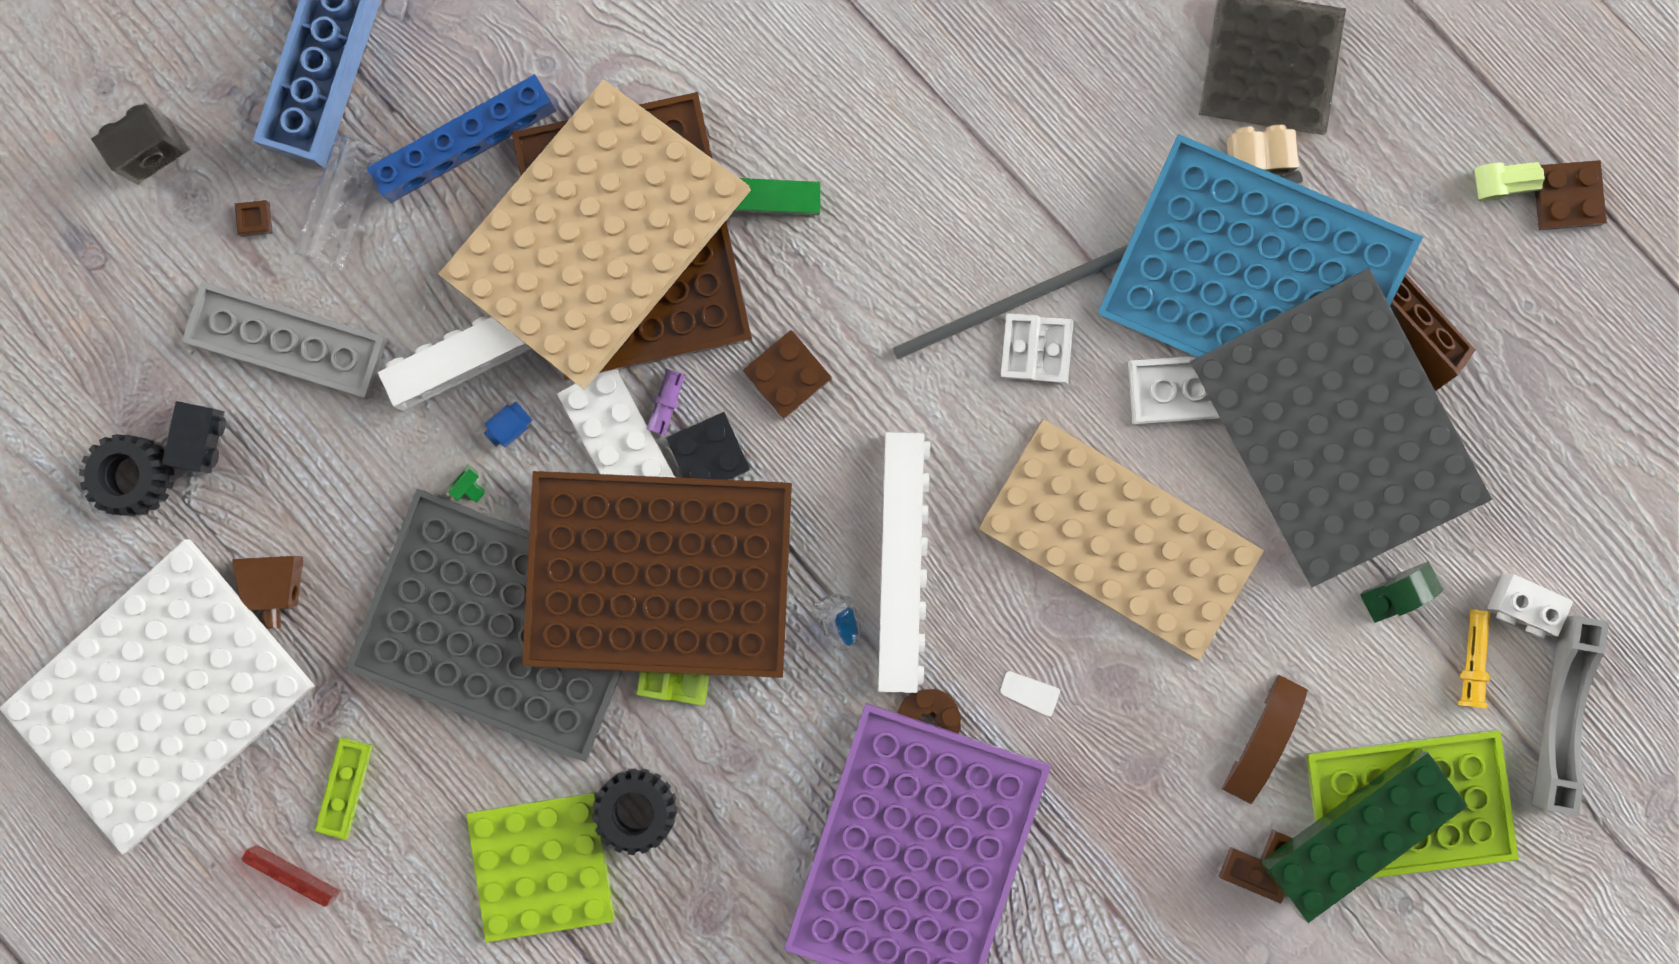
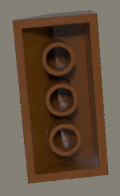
M1405 274L1391 302L1390 308L1431 385L1437 391L1460 374L1476 349L1412 279Z

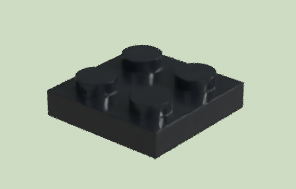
M725 412L666 437L684 478L730 480L751 470Z

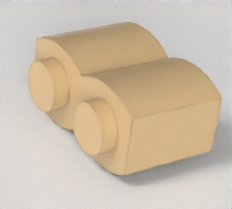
M1285 125L1269 126L1265 132L1254 131V127H1242L1235 129V133L1227 138L1228 155L1273 174L1292 173L1298 168L1296 133L1294 129H1286Z

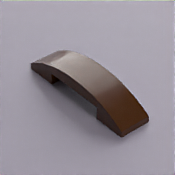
M1281 675L1277 676L1264 702L1267 705L1239 761L1235 760L1221 788L1222 790L1249 804L1253 803L1269 779L1291 737L1303 708L1308 689Z

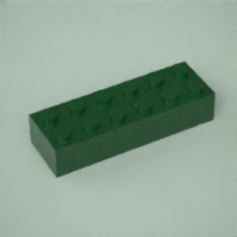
M1414 749L1266 857L1260 864L1296 914L1305 922L1310 923L1468 806L1429 752Z

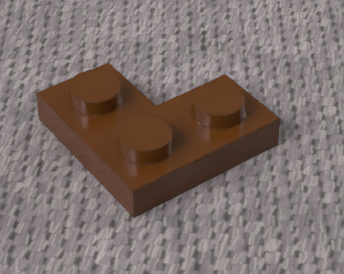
M1272 829L1261 859L1230 847L1218 877L1281 904L1284 896L1260 862L1290 841L1292 837Z

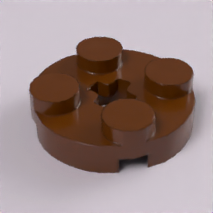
M936 688L917 690V693H910L900 704L897 712L899 714L923 721L920 718L923 713L929 715L931 712H934L938 727L956 733L960 731L961 714L957 704L951 696Z

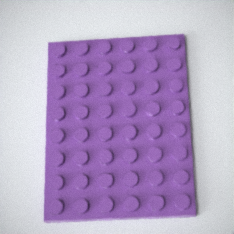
M865 703L784 950L823 964H985L1051 765Z

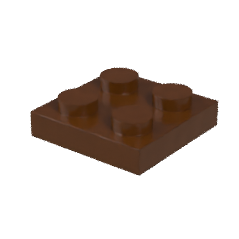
M1601 160L1540 165L1544 171V181L1542 189L1535 191L1539 230L1599 226L1607 223Z
M792 330L787 332L743 369L746 376L783 419L787 418L832 380L829 373Z

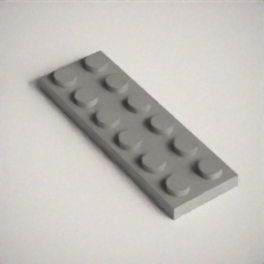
M201 281L182 342L368 399L387 338Z

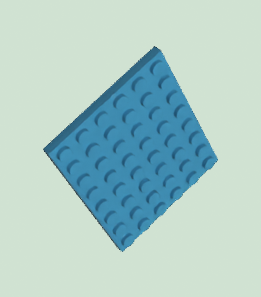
M1178 134L1097 314L1191 355L1200 357L1366 268H1370L1390 306L1423 236Z

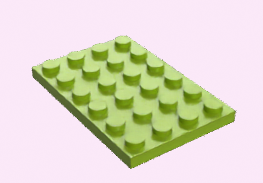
M1494 729L1305 753L1314 822L1414 749L1429 752L1467 804V808L1370 879L1519 860L1501 730Z

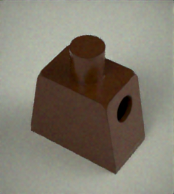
M303 556L232 559L240 600L248 610H260L261 623L266 629L281 628L280 608H294L298 605Z

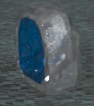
M834 594L814 603V616L819 621L824 637L829 639L833 647L842 651H848L855 646L860 638L861 626L850 597Z

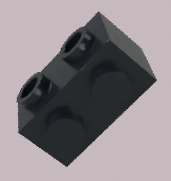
M176 401L162 464L211 473L212 468L217 465L219 459L217 445L219 436L223 435L226 427L225 411Z

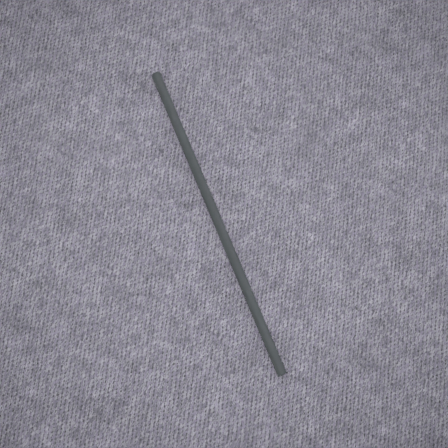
M1299 170L1282 177L1297 184L1303 182V177ZM1128 245L893 348L894 354L898 360L1119 263Z

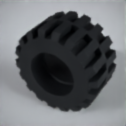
M121 434L112 435V438L104 437L99 440L100 445L93 444L88 449L92 454L90 456L84 455L81 461L86 464L85 469H79V476H84V482L80 483L81 490H88L89 493L85 495L86 499L89 502H96L94 507L98 510L106 511L108 514L124 516L149 514L148 510H156L160 507L159 500H167L169 495L165 493L166 489L173 488L174 482L169 481V476L174 475V468H168V465L162 464L164 456L162 453L165 450L160 445H155L154 441L146 438ZM131 457L139 468V480L132 491L124 494L117 486L116 471L122 461Z
M632 768L625 772H619L599 790L592 807L595 809L592 821L597 824L595 829L597 835L602 834L605 838L603 840L604 844L607 846L609 844L613 845L616 852L621 853L624 850L628 851L627 855H635L636 852H641V854L649 852L651 848L659 846L667 837L675 823L677 807H675V793H671V786L667 781L664 783L660 779L661 775L657 773L651 774L648 769L636 770V768ZM627 793H638L650 801L654 816L647 827L642 829L630 828L620 820L617 813V803L622 796Z

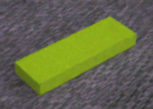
M346 737L339 738L314 832L343 840L349 838L373 744Z

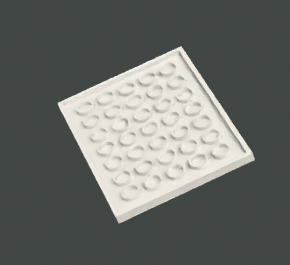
M190 539L182 541L0 707V710L120 853L124 855L131 851L315 685L253 612L248 610L240 600V597Z

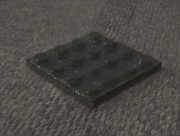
M1217 0L1199 115L1263 126L1285 125L1286 129L1325 135L1329 122L1346 8L1297 0Z

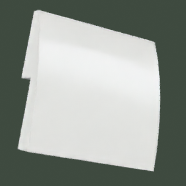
M1006 314L1001 377L1068 384L1074 321L1064 318H1045L1038 315Z

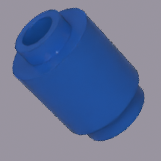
M515 401L511 406L509 404L504 406L484 423L488 428L484 434L495 447L502 444L506 448L529 428L527 425L533 420Z

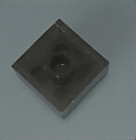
M147 103L131 107L127 110L126 116L115 123L104 125L99 129V134L91 138L110 169L137 185L190 150L171 120Z

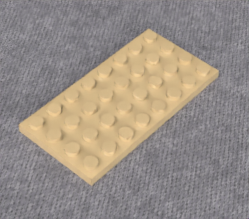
M1044 419L1041 421L978 527V530L1198 661H1200L1264 552L1263 549Z

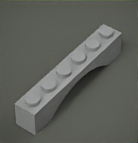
M1567 615L1557 638L1531 804L1534 807L1546 811L1579 816L1584 787L1581 765L1583 716L1593 677L1605 652L1609 627L1608 621Z

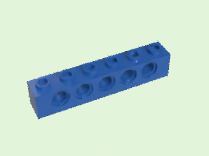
M534 74L367 167V170L381 195L390 203H393L512 136L511 132L524 130L556 112V109L539 79Z

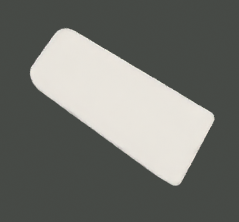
M1011 671L1005 674L1000 688L1002 695L1049 717L1053 714L1060 694L1059 688Z

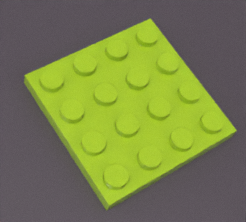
M596 792L472 811L466 814L485 943L614 922L615 916L602 834L597 835L595 831L597 824L592 821V815L595 810L592 807L596 800Z

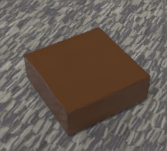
M262 200L234 203L237 235L244 237L272 233L270 202Z

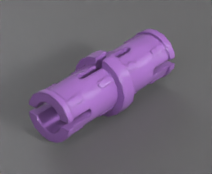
M670 369L665 370L658 396L655 395L653 399L656 403L647 430L662 435L667 434L674 408L677 409L679 405L676 401L686 376L685 374Z

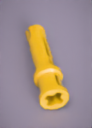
M1469 610L1465 670H1462V673H1460V679L1463 680L1461 700H1458L1457 705L1488 709L1485 696L1486 683L1490 681L1489 673H1486L1491 612Z

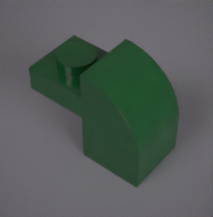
M1428 561L1400 572L1388 582L1363 591L1360 596L1374 623L1395 615H1404L1435 599L1443 591V588Z

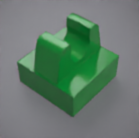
M467 464L448 486V494L457 501L465 494L477 503L485 494V490L475 482L479 478L478 471Z

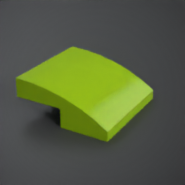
M640 671L637 695L705 705L710 675Z

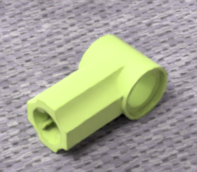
M1539 162L1504 166V163H1492L1474 169L1479 201L1500 199L1508 196V194L1539 191L1542 189L1544 181V171Z

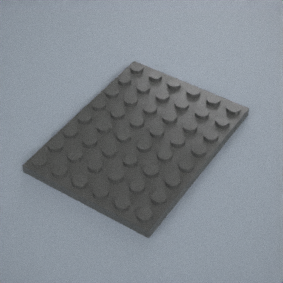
M1370 268L1364 269L1190 361L1311 588L1493 500Z
M417 489L346 669L586 762L622 671L522 666L529 531L424 490Z

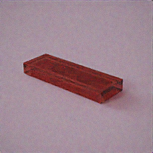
M259 845L246 849L241 858L245 864L323 907H327L336 901L341 891Z

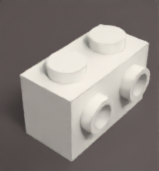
M1502 574L1487 609L1497 613V620L1512 626L1517 622L1526 626V633L1544 639L1546 635L1559 636L1573 601L1515 574Z

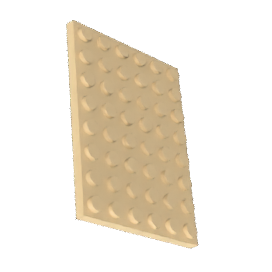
M603 79L438 275L585 390L751 189L748 184Z

